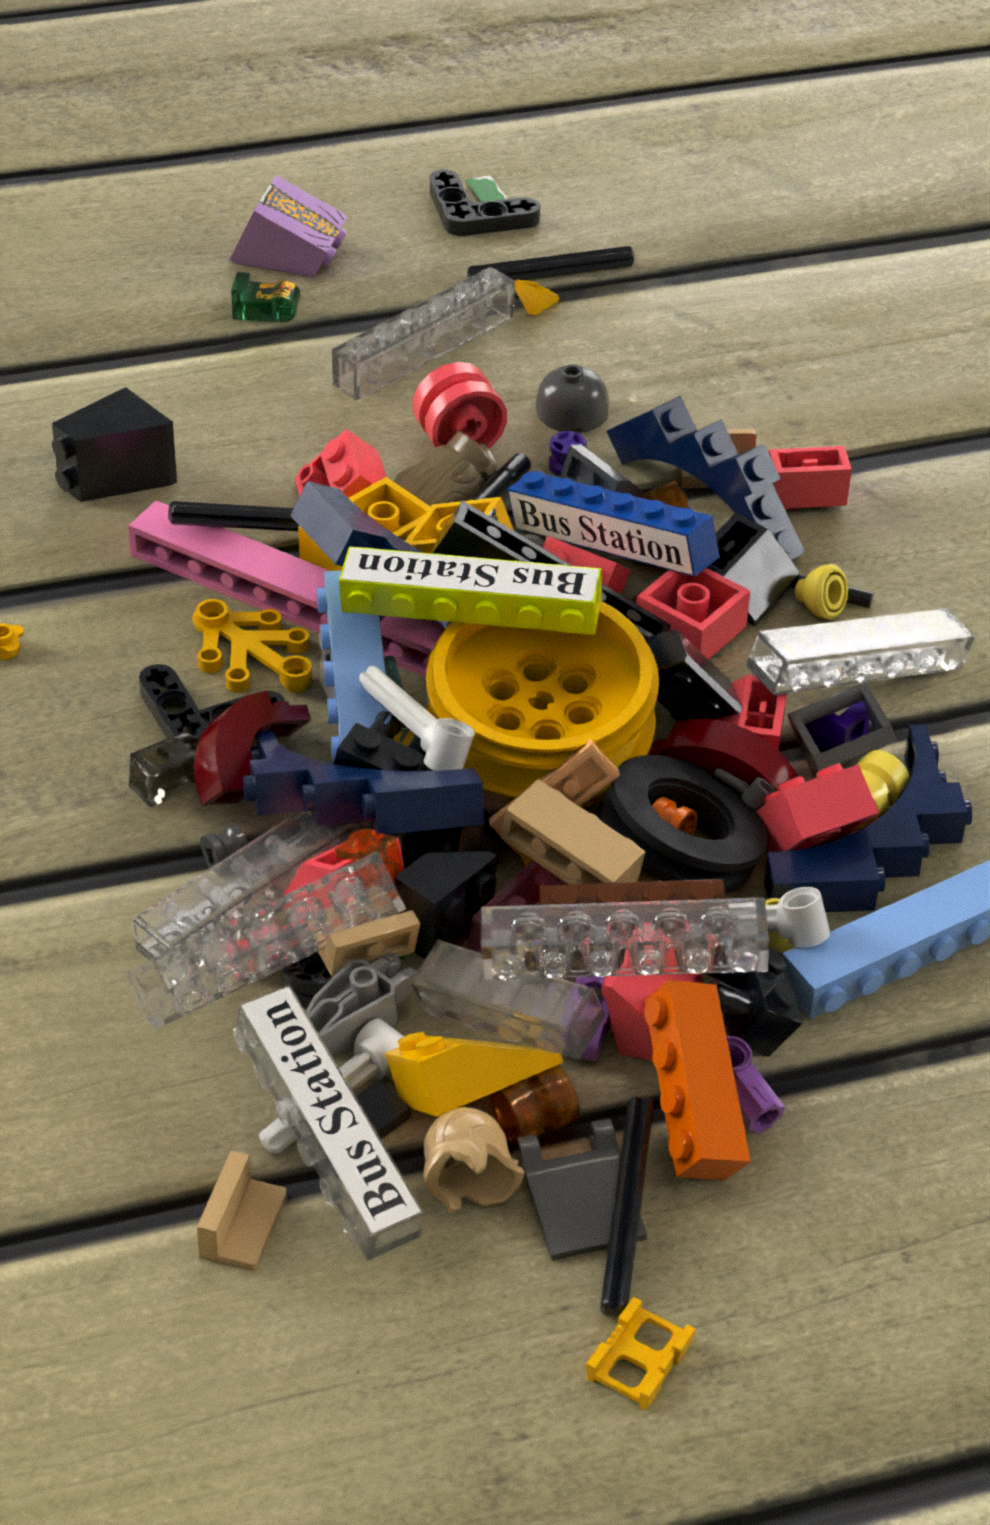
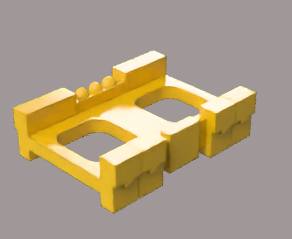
M633 1296L619 1316L618 1325L615 1327V1331L611 1332L610 1338H607L606 1344L601 1342L587 1361L585 1369L587 1371V1380L592 1383L595 1381L602 1383L639 1403V1407L646 1411L661 1390L664 1379L673 1367V1362L678 1364L692 1344L696 1328L687 1324L682 1329L643 1309L642 1301ZM651 1323L672 1335L662 1350H654L635 1340L634 1336L643 1324ZM618 1360H628L647 1372L637 1387H628L609 1376V1372Z

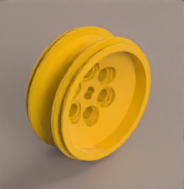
M602 601L595 635L451 622L436 642L430 654L426 670V691L429 700L427 711L437 720L440 718H451L473 728L475 735L463 769L474 768L483 782V789L517 797L551 769H556L563 765L569 755L586 745L590 739L617 768L630 758L649 755L653 745L656 724L654 708L659 688L658 668L654 655L637 627L622 613ZM610 784L585 802V807L600 802Z

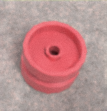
M450 363L432 371L418 385L412 399V412L435 448L447 445L459 430L477 443L485 444L487 449H490L501 437L507 424V409L501 397L492 388L483 372L470 363Z

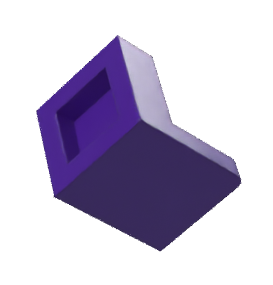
M859 702L851 705L839 716L832 713L806 724L805 727L815 744L825 750H830L866 735L870 718L863 703Z

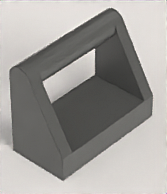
M570 445L560 478H568L574 482L590 486H600L603 489L618 493H629L635 497L653 501L636 485L583 445Z
M866 682L788 713L789 722L813 776H816V773L824 768L839 763L842 765L864 756L870 751L888 746L897 740L889 720ZM862 701L875 731L820 753L805 725Z

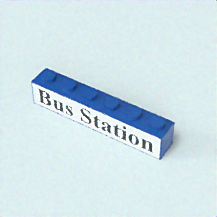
M540 471L524 474L518 482L507 489L515 529L544 537L550 536L566 543L694 577L719 558L712 515L695 512L690 508L667 505L657 500L651 501L635 497L629 493L606 490L600 486H590L574 482L568 478L545 475Z

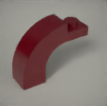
M260 691L243 697L215 718L202 733L194 757V776L201 806L235 804L244 799L243 776L250 775V760H252L251 744L253 738H256L257 731L273 730L275 737L292 735L311 721L307 705H289L288 701L271 703L268 691Z
M689 719L675 722L668 739H661L653 743L649 755L667 756L687 761L713 774L720 767L740 780H744L749 785L757 777H760L769 782L775 789V792L779 791L778 786L798 776L787 759L768 741L748 729L713 719Z

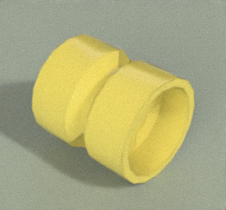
M883 750L868 752L856 764H859L879 811L877 815L858 828L863 829L887 812L900 798L910 781L909 773L904 764L897 757Z

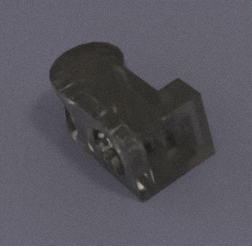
M184 733L130 753L129 787L148 806L153 807L165 801V792L187 782L195 783L194 757L198 740L191 734Z

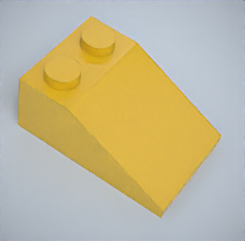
M424 1032L413 1033L397 1041L399 1047L385 1052L398 1096L411 1109L436 1117L564 1063L560 1053L526 1045L442 1036H425Z

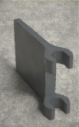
M610 1119L591 1122V1129L594 1135L589 1136V1143L592 1151L546 1161L542 1160L536 1134L516 1138L519 1150L515 1151V1157L518 1160V1166L525 1172L524 1178L551 1260L602 1250L609 1246L620 1165V1155ZM641 1215L639 1219L637 1242L647 1239V1233Z

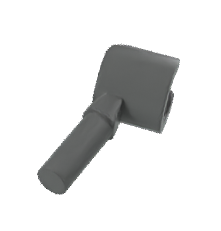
M720 767L714 772V777L741 793L742 800L751 808H757L765 804V797L775 792L773 786L760 777H757L749 785L744 780H740Z

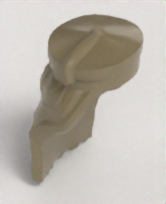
M458 430L447 445H441L431 450L420 463L400 472L393 482L430 507L432 504L468 501L484 487L489 478L496 475L498 472L497 462L485 444L477 443Z

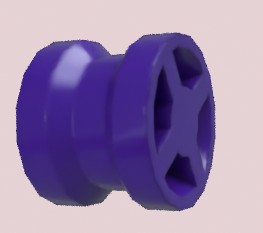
M563 431L556 433L550 438L549 450L552 454L549 457V469L556 476H561L570 445H583L585 448L587 447V441L581 434Z

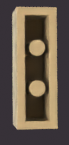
M537 779L505 809L500 838L567 884L636 882L639 879L646 851L637 846L634 841L622 836L604 824L597 816L588 813L567 799L560 791L551 788L541 780Z

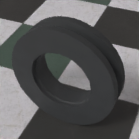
M642 755L630 758L618 767L620 776L611 782L610 787L606 790L600 802L599 819L622 836L634 841L637 846L646 851L641 868L643 871L661 881L723 879L725 893L737 890L747 882L755 864L767 846L768 834L764 821L756 812V808L747 806L741 798V793L714 777L712 772L695 764L672 757ZM665 797L676 802L677 808L685 806L696 811L698 816L697 824L705 829L713 840L694 837L676 829L661 818L652 805L657 799Z

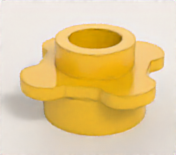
M0 623V660L11 659L19 653V638L24 635L22 626Z

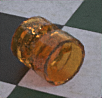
M559 1065L527 1078L526 1082L524 1080L491 1094L495 1118L505 1133L507 1140L515 1146H518L516 1142L517 1137L536 1134L538 1138L544 1133V1127L551 1131L557 1130L576 1122L580 1114L575 1089L568 1075Z

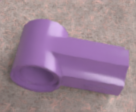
M727 1036L743 1123L748 1131L753 1130L758 1134L771 1128L783 1116L785 1106L751 1063L752 1050L750 1046L738 1037Z

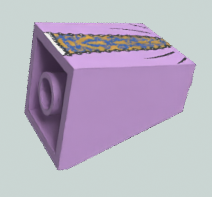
M275 175L251 215L229 260L241 265L315 277L321 265L328 268L347 231L342 229V226L348 216Z

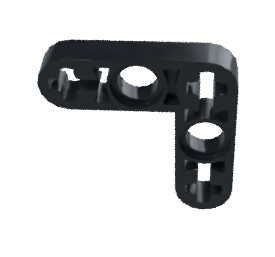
M447 169L437 170L430 175V195L445 230L452 235L467 236L531 228L540 222L541 206L533 198L520 197L471 203L463 183L456 172Z
M162 664L150 665L144 668L139 675L142 699L172 748L182 755H195L198 741L206 727L220 714L243 698L239 697L199 710L180 678L171 667ZM159 685L165 687L164 692H161ZM264 690L268 691L271 703L285 701L280 693ZM170 706H181L184 708L176 713L164 711L165 708ZM187 726L189 734L183 732V727Z

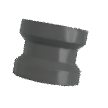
M237 824L225 827L223 833L219 835L209 833L201 837L200 842L203 856L209 869L216 877L227 874L232 866L244 867L251 864L252 854L249 843Z

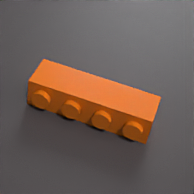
M667 980L644 1000V1016L650 1030L653 1047L652 1060L657 1069L661 1091L660 1105L665 1113L669 1135L668 1149L673 1158L675 1174L679 1178L725 1181L749 1164L751 1159L717 985Z

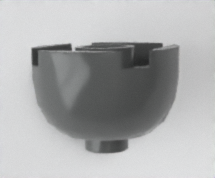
M569 364L549 372L541 381L537 393L536 410L539 420L549 428L560 432L569 431V428H581V432H588L600 427L608 418V391L601 377L593 370L580 365Z

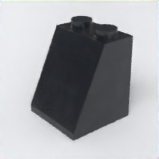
M127 387L52 423L54 439L52 441V449L55 453L57 467L55 472L56 481L62 490L68 491L81 502L171 486L177 483L173 421Z

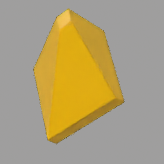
M514 280L513 287L526 312L530 315L536 316L559 301L560 297L556 293L536 282Z

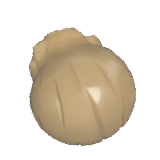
M457 1108L438 1117L427 1131L424 1140V1156L426 1159L423 1176L427 1188L447 1206L450 1213L461 1209L462 1198H466L482 1207L505 1202L522 1184L525 1172L518 1166V1160L510 1157L506 1135L500 1125L486 1112L476 1108Z

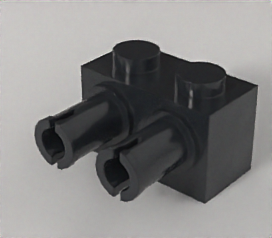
M390 711L379 712L369 728L355 723L338 746L333 763L373 770L431 771L424 763L426 752L421 748V739L416 734L408 747L393 740L395 735L400 732L402 723L397 717L392 715L388 723L385 724L384 722L389 716Z
M746 941L733 955L714 949L707 944L701 945L696 950L692 961V966L695 967L693 970L698 974L715 978L707 984L717 985L721 1011L725 1014L730 1036L744 1040L752 1051L769 1057L803 1024L797 1004V997L793 991L786 968V961L781 953L775 949L765 948Z

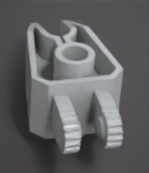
M387 952L386 955L378 958L372 964H369L364 959L349 960L314 995L305 1012L306 1018L328 1055L349 1052L354 1049V1042L358 1033L373 1019L380 1018L391 1027L397 1025V1004L408 997L410 993H413L416 987L419 986L421 981L420 973L412 967H407L396 975L402 961L392 952Z

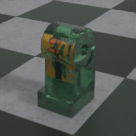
M237 272L231 288L233 319L273 323L288 322L296 315L301 298L300 290L290 281H278L275 284L251 281V273Z

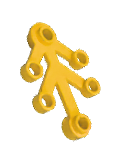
M207 599L197 605L192 621L194 628L203 633L202 649L198 652V667L202 672L215 673L221 670L223 666L222 652L218 649L219 637L222 635L231 641L230 668L225 672L226 688L229 691L241 693L250 687L247 653L279 674L280 683L286 690L298 693L307 689L312 681L311 661L300 655L284 658L266 646L285 645L286 650L290 653H305L310 647L309 632L298 627L281 630V614L274 609H265L261 612H231L227 604L219 599ZM238 626H258V630H242Z

